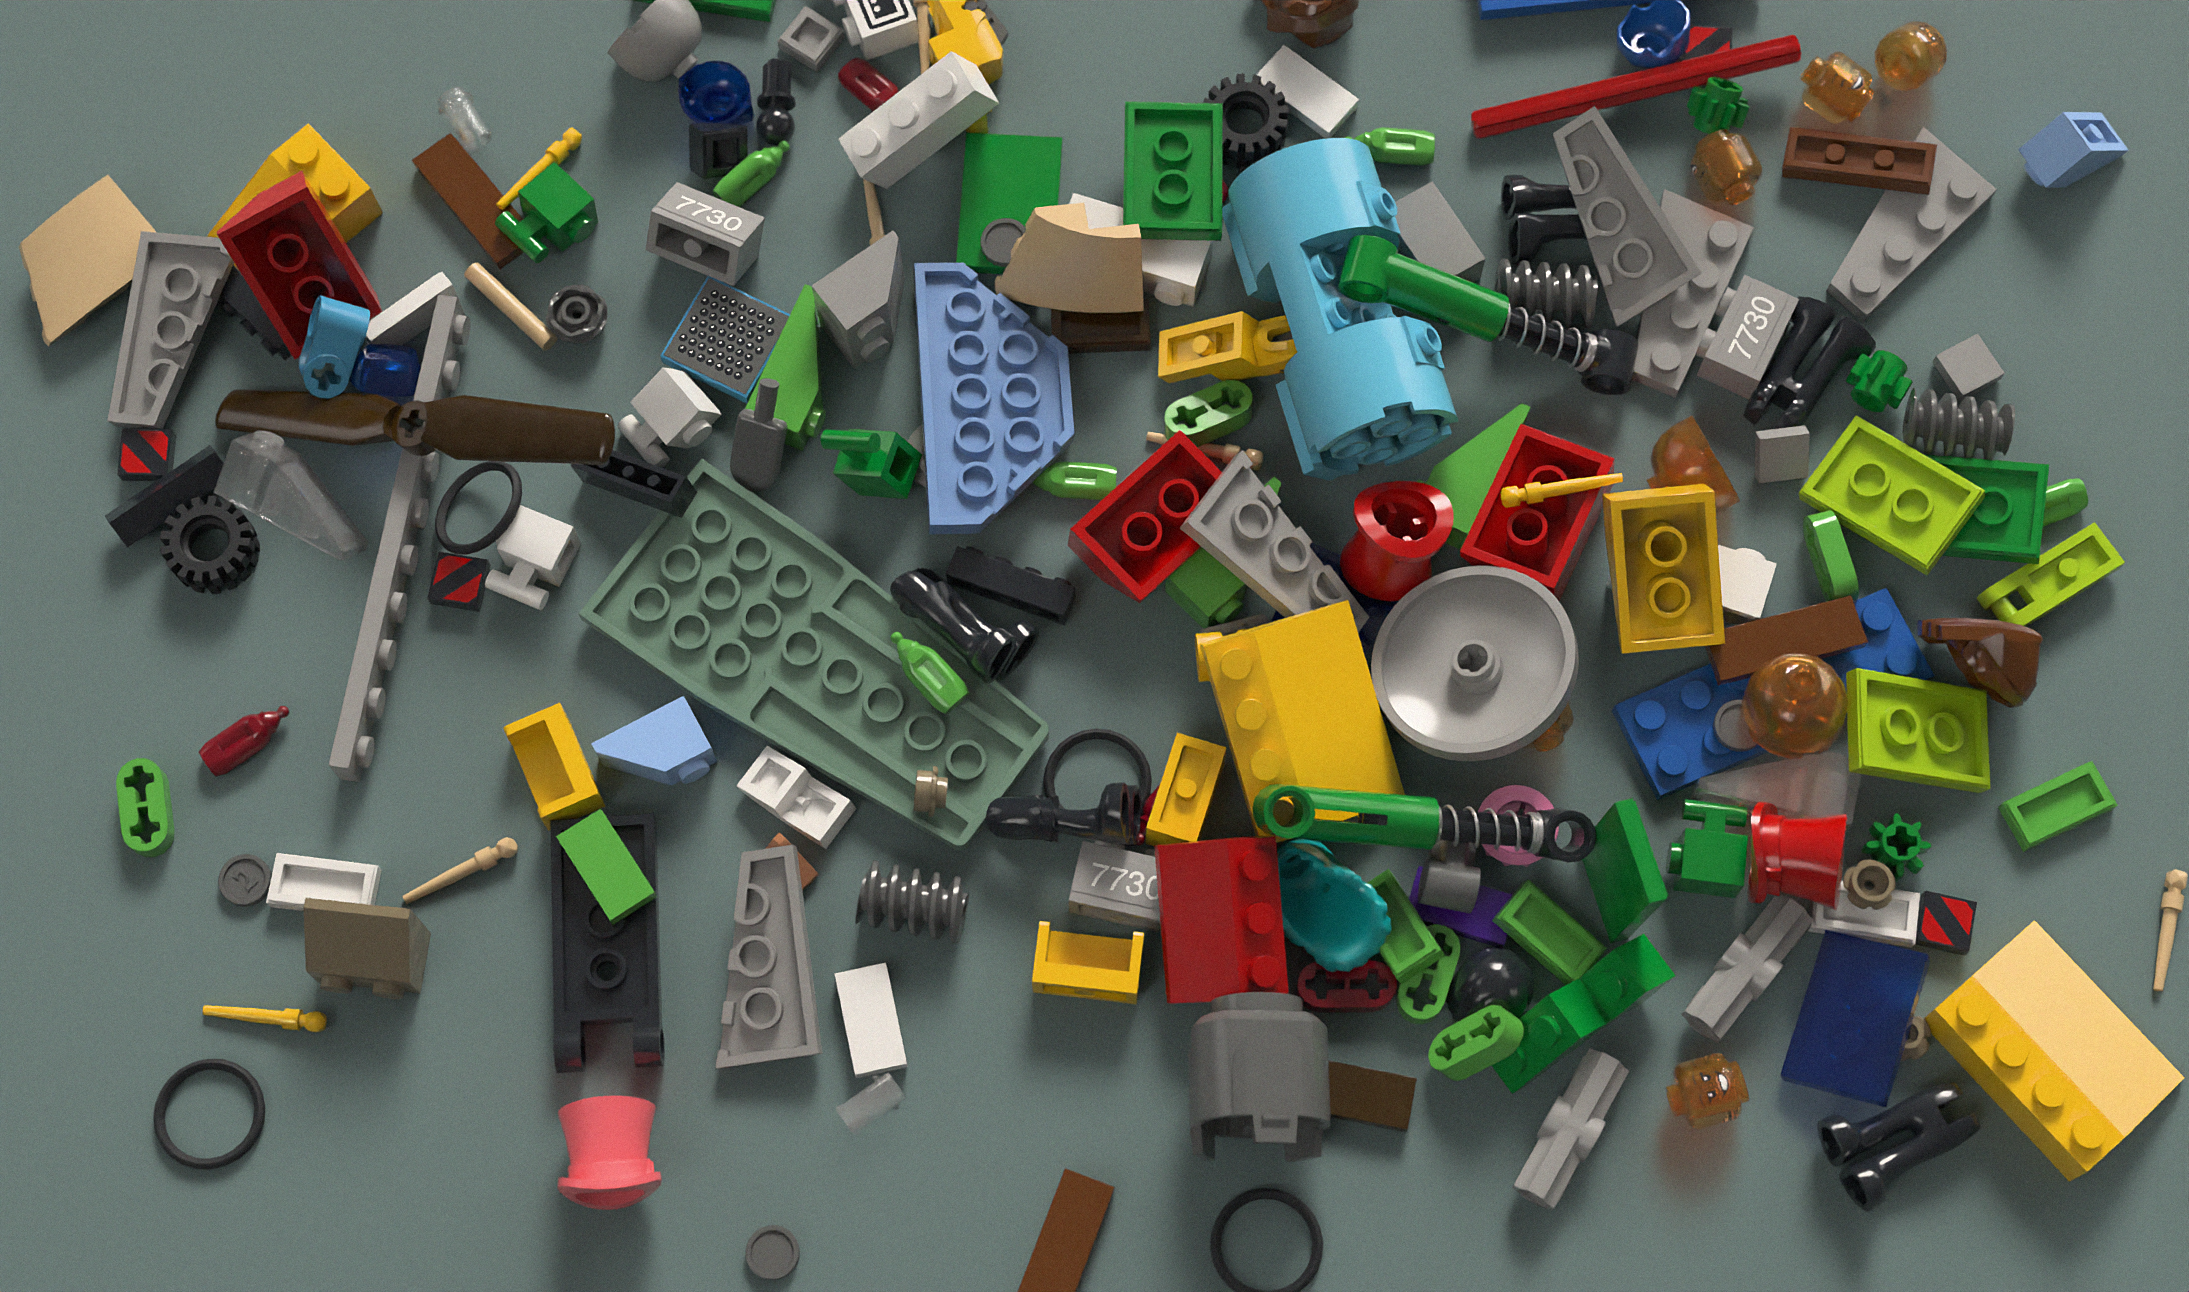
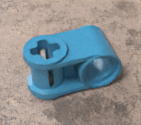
M321 295L318 296L310 315L307 335L298 363L305 386L311 394L319 398L329 399L338 396L345 390L357 353L361 349L366 337L370 320L369 309ZM325 363H331L333 371L327 370L324 371L322 377L316 376L314 369H323Z

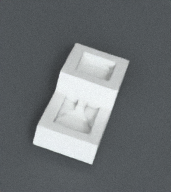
M766 746L737 784L740 791L764 809L824 849H827L856 810L851 800L814 779L806 768L769 746Z

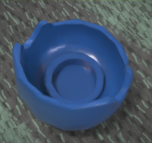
M1654 0L1646 8H1639L1633 5L1625 16L1624 21L1617 27V49L1631 65L1638 68L1650 69L1676 62L1682 57L1689 46L1690 11L1681 0Z

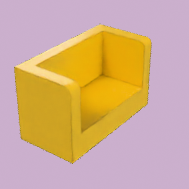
M557 703L503 727L537 803L539 816L548 831L551 830L550 820L578 819L605 807L602 796L561 703Z
M1177 732L1146 826V844L1154 846L1201 840L1225 765L1227 747Z
M1039 921L1032 976L1033 993L1137 1004L1144 933L1133 932V940L1051 931L1050 922Z

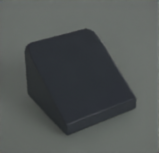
M689 124V165L691 171L701 178L724 177L748 156L746 125Z

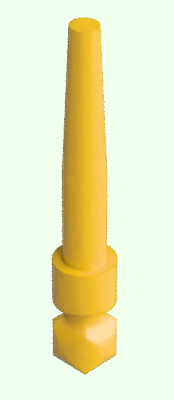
M569 128L562 135V141H555L545 150L546 155L496 204L500 210L505 209L519 197L518 191L553 162L557 165L563 162L569 156V150L574 151L581 145L582 135L574 128Z
M1622 473L1570 479L1542 485L1540 482L1524 484L1522 489H1519L1517 486L1505 487L1501 491V501L1505 508L1520 506L1521 501H1527V504L1543 502V498L1620 483L1623 482Z
M204 1005L202 1010L203 1015L254 1023L282 1025L283 1029L297 1031L305 1027V1029L311 1032H321L325 1030L327 1016L322 1012L313 1011L304 1014L303 1010L286 1008L284 1011Z

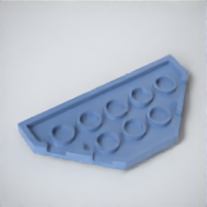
M914 263L913 270L929 534L980 533L1073 443L1075 434L1067 346L1054 335L1048 337L1029 322V315L1003 294H994L977 280L978 274L964 263Z

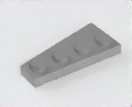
M1595 106L1552 134L1617 328L1702 272Z
M1924 127L1915 142L1937 144L1930 194L1885 190L1826 290L1862 323L1993 197L1997 190Z
M1664 189L1659 207L1702 273L1642 311L1637 334L1639 346L1632 380L1676 398L1754 227Z
M141 231L107 420L114 426L163 429L234 264L219 238Z
M1241 450L1233 457L1180 529L1285 618L1349 600L1356 628L1359 632L1369 619V616L1332 567L1322 564L1309 546L1312 543L1301 526L1297 529L1294 527L1278 505L1282 501L1270 485L1263 486L1250 468L1253 463L1245 452Z
M787 845L742 852L734 920L736 922L733 947L729 953L727 969L730 970L726 1001L723 1002L721 1019L723 1029L720 1050L717 1052L716 1069L823 1054L797 846Z

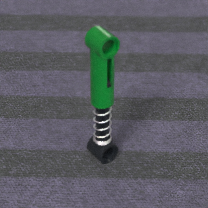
M1358 235L1350 238L1338 285L1339 291L1344 296L1363 303L1383 302L1486 342H1492L1496 337L1499 341L1506 338L1514 341L1517 348L1521 345L1533 348L1534 355L1539 352L1551 355L1552 362L1559 358L1568 362L1569 368L1573 367L1582 375V385L1593 392L1605 395H1622L1630 390L1639 346L1638 340L1634 336L1612 329H1600L1593 331L1591 334H1580L1577 328L1563 329L1559 321L1545 322L1541 314L1527 315L1526 309L1523 307L1511 309L1509 298L1504 294L1398 254L1397 247L1383 238L1370 235Z
M1274 784L1265 787L1255 797L1252 806L1253 819L1263 832L1286 839L1293 838L1422 850L1433 849L1434 845L1441 840L1452 841L1455 847L1458 845V842L1473 843L1475 849L1479 844L1494 845L1495 850L1499 846L1514 847L1516 852L1522 847L1523 850H1526L1528 853L1531 852L1536 857H1545L1568 863L1579 862L1586 858L1594 849L1596 842V830L1591 819L1581 812L1560 808L1538 810L1536 813L1530 811L1524 816H1518L1512 810H1507L1503 814H1496L1491 808H1487L1483 812H1475L1470 806L1460 811L1454 810L1449 804L1441 809L1437 800L1432 797ZM1286 796L1294 805V814L1287 824L1280 826L1273 817V808L1280 798ZM1315 809L1358 813V822L1315 819ZM1565 821L1571 828L1572 836L1568 845L1560 849L1555 842L1554 835L1556 828Z

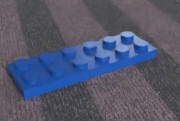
M1887 587L1854 601L1868 641L1864 648L1720 686L1717 684L1710 663L1615 704L1612 713L1657 801L1846 719V673L1855 668L1931 681L1934 674ZM1732 700H1746L1755 704L1763 712L1766 719V732L1761 742L1755 748L1744 752L1732 751L1725 748L1717 740L1713 731V721L1718 710L1725 703Z

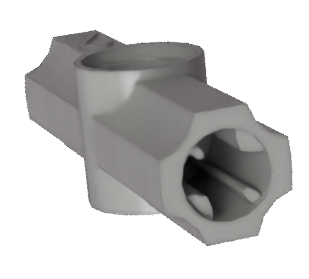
M1781 894L1779 896L1775 895L1745 935L1739 934L1712 970L1715 973L1700 988L1682 1013L1690 1027L1703 1037L1712 1039L1716 1043L1720 1041L1751 1000L1755 1002L1783 967L1781 961L1809 929L1813 919L1802 905L1791 897H1785Z
M1591 1048L1583 1056L1570 1079L1571 1082L1564 1095L1557 1097L1536 1135L1539 1140L1512 1186L1523 1198L1550 1211L1558 1204L1579 1162L1584 1163L1606 1123L1603 1121V1118L1629 1073V1070L1618 1060L1604 1052H1598Z

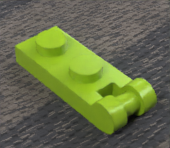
M2094 522L2040 555L2039 564L2024 565L1987 588L1976 599L1985 611L1991 609L1999 621L2028 627L2119 570L2125 561ZM2018 591L2027 606L2019 611L2008 599V596Z

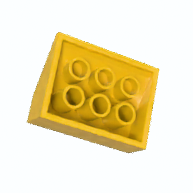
M1349 600L1199 644L1255 836H1273L1266 834L1257 826L1252 812L1255 797L1262 789L1269 785L1285 784L1405 795ZM1285 796L1274 804L1273 817L1280 826L1287 824L1293 818L1294 805ZM1315 809V819L1344 821L1358 815L1356 812ZM1276 836V843L1287 840L1286 838Z
M2035 920L1924 1018L1929 1025L1931 1034L2069 1182L2088 1172L2184 1079L2179 1071Z

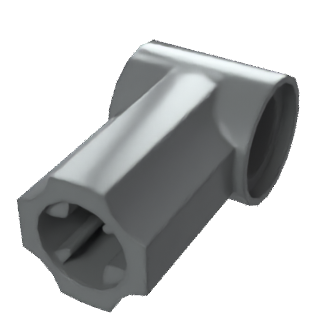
M1439 840L1433 849L1428 850V858L1423 865L1419 881L1418 903L1471 914L1476 903L1480 884V868L1474 867L1476 849L1473 843L1458 842V845L1455 847L1452 841Z

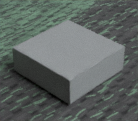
M805 6L777 42L780 50L818 73L844 40L845 33L844 29Z
M1978 333L1937 354L1932 361L1959 402L1965 397H1970L2000 381L2005 374Z
M1805 426L1755 431V477L1759 484L1808 478L1810 433Z

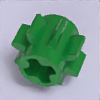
M1710 77L1705 89L1694 85L1687 104V108H1689L1688 114L1695 116L1693 126L1701 132L1719 137L1727 136L1731 125L1742 129L1750 108L1747 105L1748 100L1741 98L1743 88L1733 81L1719 77Z
M1884 350L1875 351L1871 358L1863 353L1860 354L1846 378V382L1854 386L1850 393L1852 399L1859 406L1872 412L1884 411L1887 404L1897 409L1913 381L1904 377L1908 370L1906 363L1895 354Z
M1895 813L1889 820L1887 828L1877 821L1873 823L1868 831L1876 841L1866 842L1861 848V852L1871 854L1872 860L1886 865L1892 872L1895 882H1898L1904 874L1905 867L1914 874H1917L1924 867L1923 862L1916 855L1926 853L1931 848V843L1921 841V836L1918 832L1922 825L1920 822L1913 825L1901 822L1899 813ZM1890 840H1895L1896 847L1887 846V843ZM1896 848L1905 849L1904 854L1898 856Z

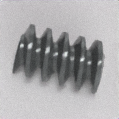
M1501 259L1496 270L1494 291L1504 294L1509 298L1511 309L1523 307L1526 309L1527 315L1530 316L1535 315L1537 310H1542L1545 322L1548 323L1553 322L1557 312H1562L1565 325L1571 326L1576 314L1582 313L1585 328H1591L1597 301V274L1592 280L1588 266L1580 265L1574 278H1572L1568 264H1560L1554 277H1552L1548 262H1540L1535 274L1532 275L1529 262L1524 260L1520 261L1513 274L1509 260Z
M1913 387L1908 398L1903 420L1902 432L1904 443L1912 447L1918 437L1923 438L1924 452L1930 454L1937 441H1942L1944 456H1951L1957 445H1963L1964 458H1972L1977 448L1983 449L1984 459L1993 460L1997 452H2002L2003 456L2008 452L2014 431L2015 407L2013 404H2005L1997 413L1995 402L1985 400L1977 411V403L1974 397H1965L1957 407L1956 397L1952 393H1945L1937 404L1934 390L1926 389L1917 400V393Z
M874 860L862 881L856 909V924L859 923L866 911L869 925L872 928L879 927L887 915L891 931L898 932L906 919H908L911 935L918 936L926 923H928L930 936L934 940L940 939L946 928L949 927L952 943L958 944L967 915L969 892L963 893L961 877L959 876L954 877L948 889H942L941 876L938 872L933 874L927 885H922L920 869L914 868L907 882L902 881L900 867L897 864L893 865L887 877H881L879 861Z

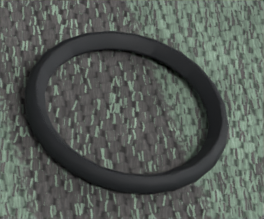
M487 461L469 468L453 482L440 502L435 519V532L438 541L445 550L461 555L476 553L490 546L508 529L517 514L522 498V482L519 473L514 467L505 462ZM500 471L505 473L512 485V497L507 511L500 522L490 533L474 543L465 545L451 541L445 529V520L450 505L458 492L469 481L483 472Z
M1106 729L1083 730L1061 742L1050 755L1045 767L1043 780L1046 798L1057 796L1055 793L1054 776L1057 765L1063 755L1073 746L1094 739L1109 740L1129 751L1140 769L1142 808L1146 799L1150 796L1152 777L1149 763L1140 748L1120 733ZM1059 801V808H1064Z
M204 1059L190 1063L179 1069L167 1080L155 1103L153 1121L155 1134L161 1147L172 1159L194 1169H215L231 1164L252 1148L261 1133L266 1109L263 1092L251 1073L237 1063L224 1059ZM204 1070H223L237 1076L248 1087L254 1103V1118L249 1133L234 1150L215 1158H196L185 1154L171 1141L165 1125L166 1105L172 1092L185 1078Z
M1260 1188L1249 1190L1236 1196L1223 1207L1211 1231L1210 1251L1212 1262L1218 1275L1235 1292H1300L1311 1282L1318 1271L1323 1255V1238L1315 1215L1304 1202L1294 1195L1279 1189ZM1262 1199L1277 1200L1295 1209L1305 1220L1312 1239L1311 1258L1303 1274L1292 1284L1272 1291L1256 1290L1237 1280L1228 1270L1221 1250L1222 1233L1231 1215L1241 1206Z

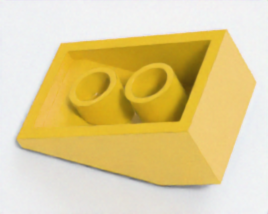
M308 123L268 156L207 237L219 238L217 231L257 194L300 171H303L346 243L383 212L371 187Z
M1705 484L1602 494L1606 549L1621 653L1725 644L1714 490Z

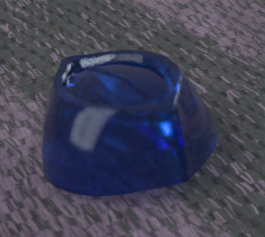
M706 61L694 66L683 76L679 77V102L685 115L694 123L743 125L754 120L755 115L748 79L739 68L731 63Z
M395 344L367 345L357 355L349 381L359 391L395 397L415 395L421 369L417 350L412 347Z

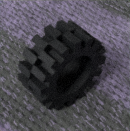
M1245 73L1236 74V83L1234 84L1231 83L1229 77L1221 80L1220 89L1214 85L1209 90L1208 99L1204 98L1203 103L1223 104L1222 164L1226 166L1229 165L1231 159L1236 160V169L1245 166V161L1251 160V163L1262 159V157L1275 153L1276 150H1282L1284 146L1289 117L1288 105H1285V96L1282 91L1275 94L1276 85L1270 80L1264 87L1261 86L1262 76L1253 74L1252 83L1245 82ZM1250 109L1260 114L1263 119V125L1258 132L1243 135L1231 131L1226 124V118L1234 110Z
M208 496V503L204 504L200 497L191 499L193 508L189 510L182 503L175 508L181 516L176 520L169 515L164 523L170 530L169 532L161 531L160 540L165 545L160 547L161 555L167 561L165 563L186 587L190 585L196 592L204 593V589L207 588L211 594H221V585H225L229 591L236 588L237 585L234 579L238 576L246 581L250 576L246 569L247 566L250 565L256 568L259 559L254 554V551H260V543L255 537L258 535L255 528L241 509H237L227 499L222 504L217 496ZM210 529H219L227 534L228 546L220 557L208 562L194 558L192 545L201 533Z

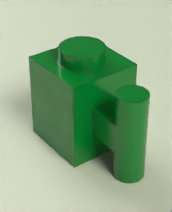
M553 162L518 191L522 214L525 218L518 221L509 211H505L498 216L495 226L535 263H540L549 254V248L540 241L542 237H547L559 250L564 252L574 242L581 243L591 235L598 223L594 198L561 167Z
M848 428V431L826 429L821 435V445L824 449L840 451L833 474L858 495L907 499L922 454L897 432Z
M1684 799L1682 820L1702 822L1701 830L1685 828L1677 843L1670 842L1666 873L1674 874V891L1736 898L1744 887L1748 836L1725 833V826L1745 828L1748 813L1747 807Z

